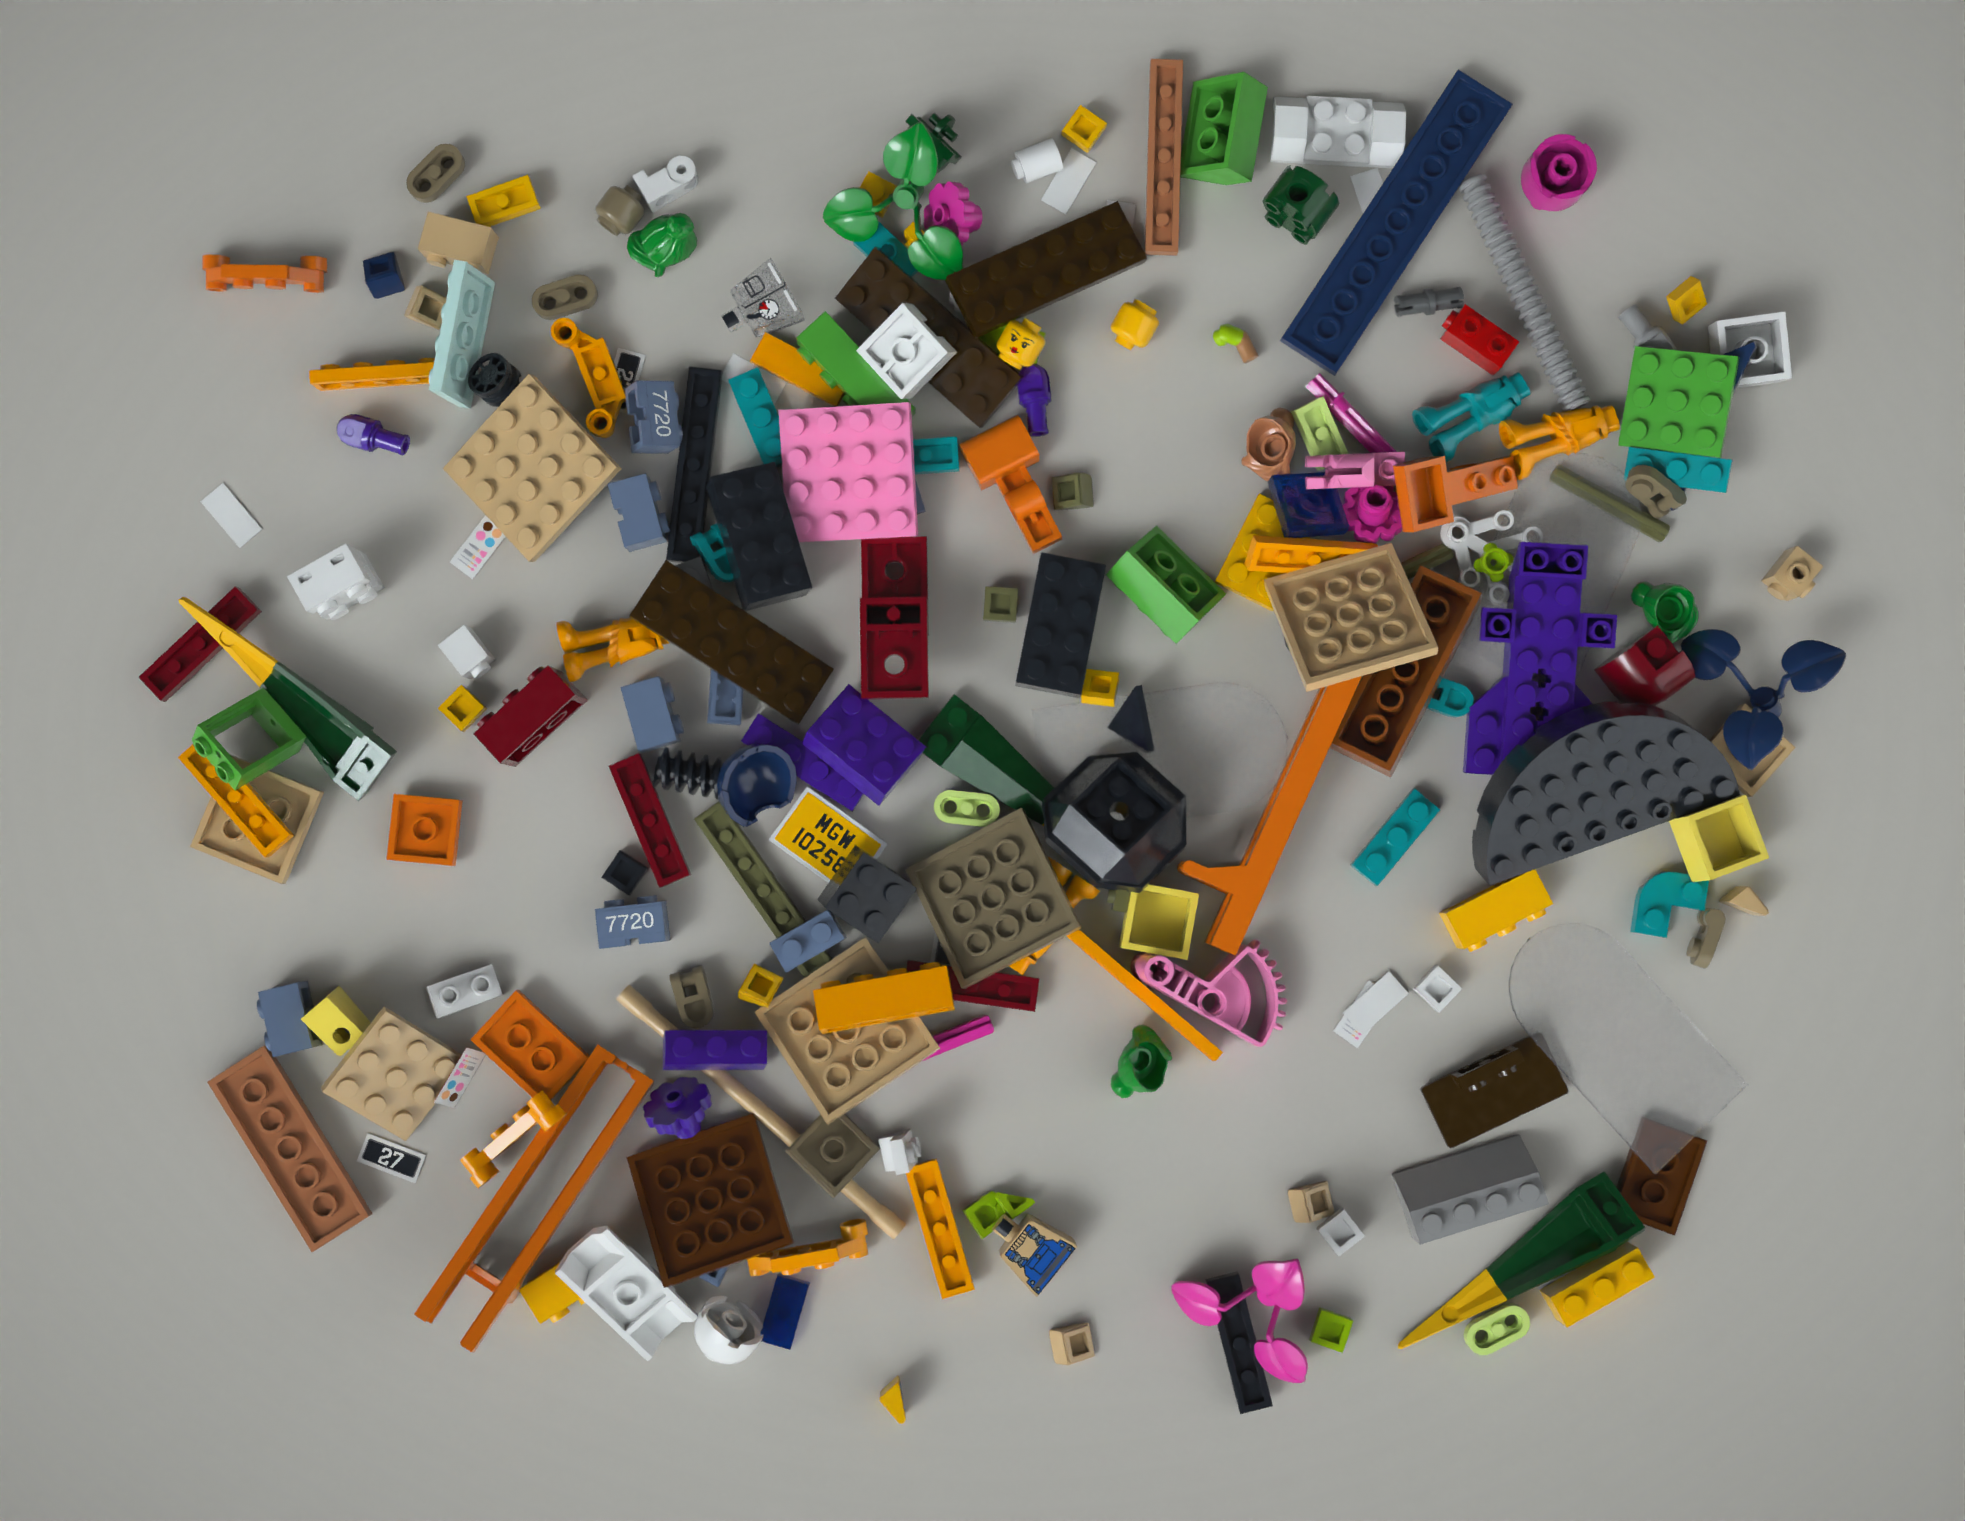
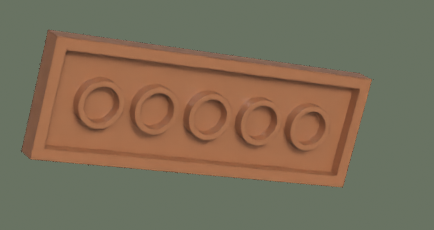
M266 1045L207 1082L311 1252L316 1251L373 1214L278 1059L272 1056V1052L267 1049Z

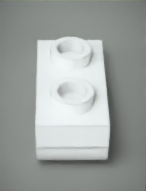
M492 964L426 987L437 1019L503 995Z
M911 1129L878 1138L886 1172L895 1171L896 1175L909 1173L918 1163L917 1157H921V1146L918 1137H913Z

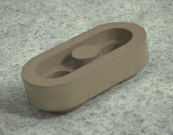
M440 144L436 146L409 173L406 185L410 194L416 200L423 203L436 200L464 171L465 159L454 145ZM454 160L452 167L444 168L446 161ZM431 183L429 190H421L423 184Z
M574 275L537 288L532 295V306L541 318L555 320L591 308L597 301L598 291L589 277ZM580 290L587 291V295L583 299L576 297ZM555 300L556 304L553 308L547 309L545 307L547 301Z

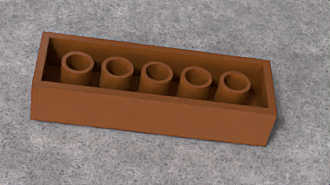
M1421 565L1410 585L1438 645V654L1364 675L1330 746L1332 750L1390 778L1482 600L1481 592Z

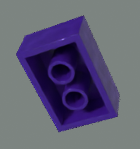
M850 684L845 687L808 729L802 743L878 806L881 805L920 759L926 748L925 745L868 699H861V693Z

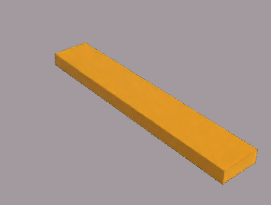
M1077 930L1067 935L1072 942L1210 1060L1216 1061L1223 1052L1082 931Z

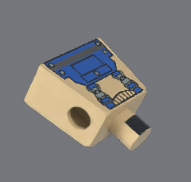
M1003 1214L992 1229L1005 1240L999 1249L1001 1258L1036 1297L1039 1296L1077 1248L1076 1242L1071 1236L1031 1214H1027L1019 1225Z

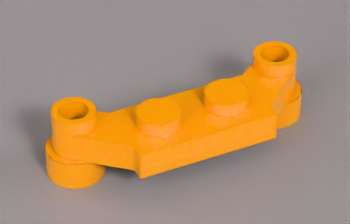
M559 318L551 326V336L557 344L574 352L595 409L587 415L586 426L593 435L609 438L615 431V423L622 403L626 402V396L606 341L603 337L595 339L580 331L569 318ZM567 333H572L569 338L564 339ZM607 422L604 429H599L601 423Z
M543 1090L526 1103V1106L512 1116L515 1120L514 1124L509 1127L505 1123L490 1135L493 1142L479 1152L475 1147L460 1159V1162L472 1175L470 1180L477 1188L483 1186L500 1172L492 1160L507 1150L537 1123L546 1132L567 1115L559 1104L554 1105Z
M852 1219L841 1223L840 1231L842 1238L773 1250L748 1259L750 1276L764 1275L769 1271H772V1273L781 1272L782 1275H792L800 1272L803 1267L814 1266L815 1269L832 1267L835 1264L834 1262L846 1256H849L851 1259L868 1255L865 1237L868 1235L866 1220Z

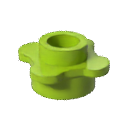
M1488 543L1483 547L1484 553L1480 559L1474 561L1473 566L1476 572L1487 574L1492 582H1499L1504 578L1503 572L1508 566L1513 564L1514 559L1511 553H1506L1503 549L1497 548V545L1494 543ZM1493 559L1496 560L1495 566L1490 563Z

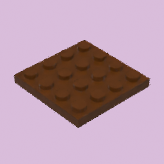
M753 1113L700 1131L691 1138L677 1139L626 1157L663 1288L686 1282L794 1243L758 1121Z

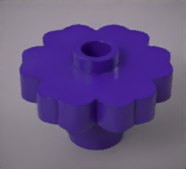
M680 1077L673 1084L666 1082L661 1084L658 1089L650 1093L651 1101L643 1105V1110L648 1126L656 1128L658 1134L676 1135L680 1139H688L700 1131L701 1121L706 1116L704 1110L712 1106L711 1094L707 1085L704 1083L699 1084L696 1077Z

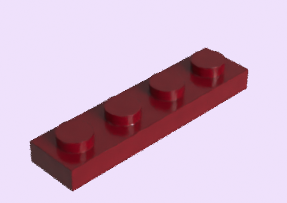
M236 586L208 611V613L238 634L262 612ZM197 621L138 678L160 701L166 702L223 647Z
M641 753L609 765L608 767L659 888L692 875L656 788H653V781Z
M908 960L907 973L920 971V965L927 964L928 962ZM940 964V967L947 966L954 1001L1035 1012L1040 978L997 972L963 989L952 967Z

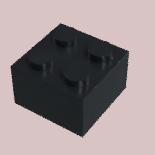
M855 845L818 897V901L826 909L879 943L917 888L904 877Z

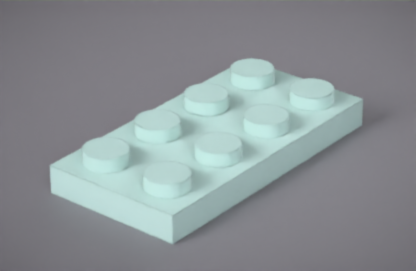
M454 260L452 271L448 275L449 289L446 303L441 311L442 324L440 335L435 341L436 355L433 368L429 373V390L458 407L471 409L474 392L469 388L468 375L474 363L481 358L495 282L468 262Z

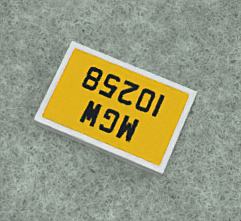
M808 786L769 838V841L828 883L855 845L876 859L879 858L888 845Z

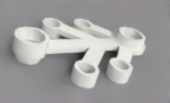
M1501 510L1493 517L1471 523L1463 517L1456 516L1454 517V522L1441 526L1440 538L1444 545L1455 552L1460 571L1459 583L1472 588L1480 582V573L1472 568L1468 548L1478 553L1480 557L1484 553L1483 547L1488 543H1494L1497 545V548L1508 551L1518 548L1519 542H1529L1526 538L1529 531L1536 533L1537 540L1535 543H1541L1543 539L1542 531L1537 527H1529L1520 534L1490 542L1475 536L1493 529L1505 531L1512 527L1514 523L1512 513L1507 510ZM1499 515H1505L1508 518L1507 526L1503 527L1498 524L1497 519ZM1454 527L1462 529L1463 536L1460 539L1453 537L1452 529ZM1491 560V565L1495 566L1496 560ZM1513 564L1508 566L1506 570L1511 572ZM1466 572L1474 574L1475 580L1472 584L1465 582L1464 574ZM1485 574L1489 588L1487 592L1488 600L1495 605L1506 602L1509 598L1508 588L1501 581L1492 582L1490 577ZM1495 588L1503 591L1504 596L1502 600H1496L1493 597Z

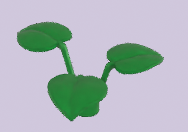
M918 122L909 129L895 135L885 146L883 152L884 165L891 176L901 179L894 192L880 204L873 206L872 196L867 190L857 187L844 189L828 202L823 212V219L841 237L853 242H862L870 239L878 229L879 220L875 214L876 212L881 211L891 202H895L902 209L908 210L913 208L915 234L918 240L912 242L908 248L909 260L921 274L930 278L945 280L948 275L964 269L963 249L957 235L947 227L931 226L925 231L924 235L921 231L920 209L922 205L918 201L924 192V186L928 185L937 173L938 157L929 131L923 122Z

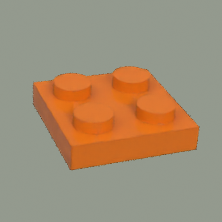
M394 794L386 860L456 866L463 800Z

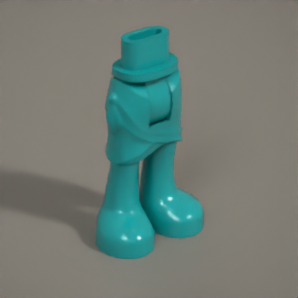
M1519 372L1510 377L1503 375L1500 378L1486 381L1469 391H1465L1459 395V399L1439 408L1419 407L1412 412V418L1419 432L1424 436H1429L1451 420L1469 411L1470 418L1447 430L1441 431L1429 439L1428 444L1432 455L1445 456L1447 463L1454 458L1457 445L1477 431L1480 432L1491 424H1499L1501 421L1511 417L1513 410L1521 405V400L1528 397L1531 392Z

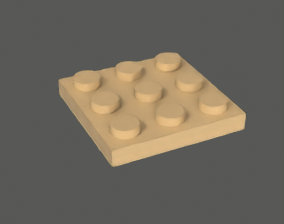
M231 755L242 769L252 764ZM271 770L249 782L294 834L290 840L270 857H264L211 796L190 847L277 883L286 884L324 792Z
M384 1006L324 1082L321 1089L326 1095L407 1141L435 1105V1099L462 1054Z

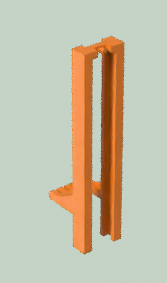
M1362 676L1318 689L1239 866L1207 868L1191 860L1181 861L1177 864V871L1225 894L1204 943L1236 956Z
M597 1044L557 1103L567 1115L546 1132L540 1128L414 1315L424 1322L427 1321L432 1324L464 1275H468L493 1292L460 1341L462 1347L470 1352H475L505 1306L513 1303L519 1295V1289L527 1273L654 1085V1080L629 1066L626 1062H623L617 1056ZM613 1063L630 1074L631 1079L635 1081L516 1260L503 1279L500 1280L497 1276L475 1263V1259L607 1064Z

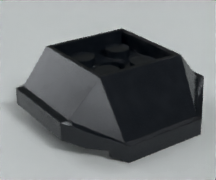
M1138 752L1088 756L1044 797L1042 802L1046 843L1095 888L1141 893L1187 845L1186 795ZM1110 813H1120L1124 820H1116Z

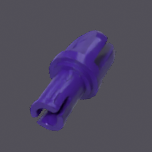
M1040 365L1024 366L1019 372L1024 378L1017 385L1019 404L1026 408L1030 437L1045 436L1049 433L1046 406L1052 401L1050 379L1047 371Z
M350 414L341 418L336 427L338 437L348 446L368 452L381 448L402 456L409 449V435L383 429L381 422L372 418Z

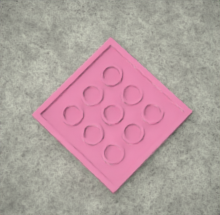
M910 402L779 410L783 488L799 542L918 536Z

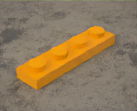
M421 358L418 360V363L406 364L402 360L386 361V365L373 366L369 362H357L351 368H341L339 365L325 364L320 366V370H309L310 384L320 391L429 384V373L433 368L435 358Z
M1253 535L1245 566L1248 571L1289 573L1375 548L1378 545L1376 543Z
M193 744L178 757L264 857H270L294 836L249 783L235 791L229 783L223 782L218 777L215 767L206 757L204 758L197 753Z
M935 1158L918 1163L909 1173H906L941 1297L945 1299L972 1291L975 1287L938 1160Z

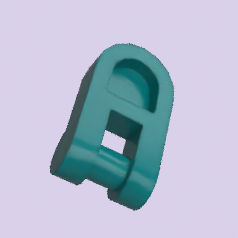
M717 523L710 526L711 530L703 534L698 532L691 536L690 539L693 546H695L715 579L725 583L734 581ZM717 541L722 548L713 552L710 545Z
M1442 678L1438 689H1441L1437 700L1432 698L1427 709L1453 718L1464 716L1469 712V707L1474 701L1471 691L1462 684Z

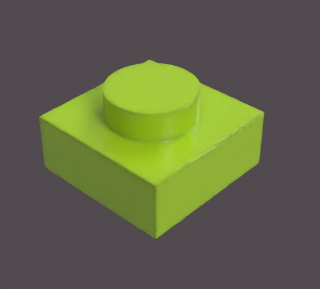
M1319 1307L1309 1340L1312 1343L1343 1353L1353 1320L1347 1316Z

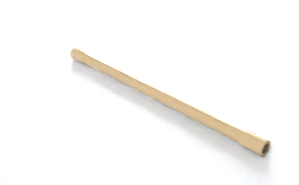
M628 985L617 997L616 1000L638 1019L643 1020L662 1038L665 1030H679L631 985ZM701 1070L750 1114L753 1113L759 1122L788 1147L800 1136L795 1129L728 1071ZM851 1179L840 1191L865 1212L871 1221L893 1240L905 1227L906 1223L885 1205L880 1204L854 1180Z

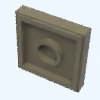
M820 1114L785 1152L832 1198H835L880 1148L846 1114H843L829 1125Z

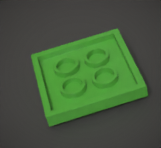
M1635 346L1618 446L1722 458L1740 357Z

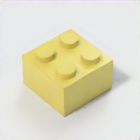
M1746 795L1737 796L1669 821L1691 882L1713 880L1769 858Z
M1150 884L1141 893L1130 892L1127 911L1124 913L1119 947L1188 960L1199 893Z

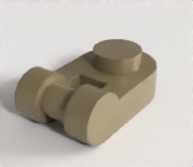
M1638 465L1629 471L1625 484L1626 489L1648 507V511L1654 518L1659 519L1668 514L1670 508L1676 509L1686 503L1687 498L1684 491L1657 469L1647 465Z
M1705 908V911L1700 910L1697 914V921L1701 926L1697 937H1693L1690 940L1686 955L1690 957L1692 965L1705 969L1709 966L1714 956L1726 920L1725 914L1719 909Z
M703 966L693 967L691 972L685 974L680 972L670 974L672 990L683 1023L694 1029L702 1028L709 1024L714 1016V1005ZM695 984L698 994L687 997L685 987Z

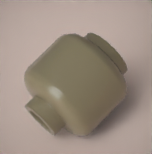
M628 185L624 189L618 186L610 187L595 207L596 213L599 216L596 219L597 222L615 236H618L620 233L625 235L631 233L645 213L642 204L639 202L642 196Z

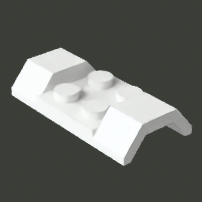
M1307 96L1306 98L1273 97L1274 128L1270 162L1393 168L1403 154L1406 132V110L1403 103L1372 102V99Z
M608 1226L596 1227L589 1231L566 1252L555 1270V1274L646 1361L653 1357L661 1341L682 1322H694L698 1318V1314L675 1292V1288L672 1286L663 1288L660 1274L630 1245L627 1246Z

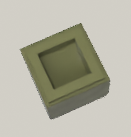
M1078 472L1051 477L1054 510L1093 507L1092 478L1089 474Z

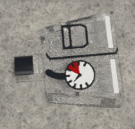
M772 258L765 261L731 289L730 293L737 307L721 315L730 333L748 324L755 338L764 336L765 332L770 334L805 320L801 308Z

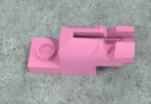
M1405 452L1305 456V467L1325 468L1324 476L1305 477L1306 489L1374 487V485L1396 486L1393 465L1405 462Z

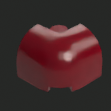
M1659 626L1653 627L1630 646L1619 650L1594 669L1612 694L1622 703L1629 704L1640 702L1656 706L1669 699L1695 678L1694 668L1684 651L1678 652Z

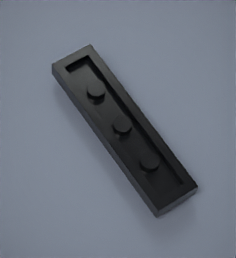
M1238 1271L1205 1279L1206 1284L1218 1292L1221 1304L1227 1303L1243 1292ZM1245 1298L1227 1311L1221 1312L1222 1318L1217 1324L1240 1414L1273 1406L1264 1369L1255 1356L1254 1345L1257 1341Z

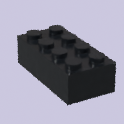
M775 462L711 476L706 488L742 609L748 611L806 596L813 587Z
M1041 552L1015 686L1075 698L1081 697L1106 569L1105 564Z

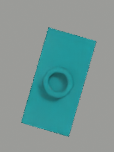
M880 222L877 231L870 239L862 242H853L854 246L866 257L874 247H878L911 277L918 272L909 260L908 249Z

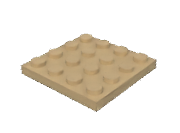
M528 374L443 467L444 471L529 562H535L622 469L532 374Z
M1392 543L1264 579L1265 590L1306 692L1438 654V645Z
M866 937L775 997L768 1008L762 1006L755 1011L756 1016L828 1125L940 1049L920 1017L826 1034L820 1032L813 990L821 989V983L839 980L841 985L854 983V977L873 974L874 979L887 977L888 969Z

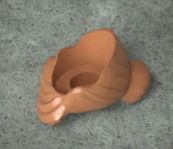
M1285 408L1274 409L1270 416L1255 420L1247 433V455L1242 458V465L1251 469L1267 482L1281 483L1290 475L1289 465L1295 453L1296 435L1293 430L1294 418L1289 410Z

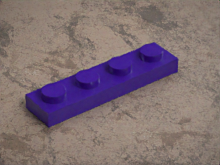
M759 713L741 740L746 745L759 743L779 747L789 754L795 765L798 778L852 812L864 795L804 746L802 740Z

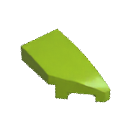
M989 1191L962 1211L978 1236L983 1239L993 1232L992 1229L995 1223L1003 1214L1013 1220L1035 1204V1201L1032 1198Z

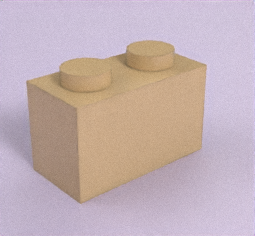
M428 211L418 250L427 259L426 262L431 265L445 268L446 264L453 265L454 260L466 261L480 272L489 274L499 237L491 227Z

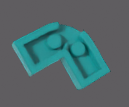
M1661 872L1651 877L1637 891L1630 932L1667 938L1672 906L1705 911L1709 881L1691 882L1689 874L1678 872Z

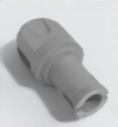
M1636 304L1626 309L1618 317L1636 339L1634 341V349L1635 346L1677 350L1661 326L1652 327Z

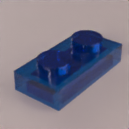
M778 1273L760 1333L763 1335L761 1342L791 1350L810 1282Z

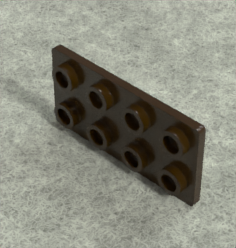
M1538 1032L1420 1088L1437 1127L1449 1148H1454L1549 1103L1567 1094L1569 1091L1542 1034Z

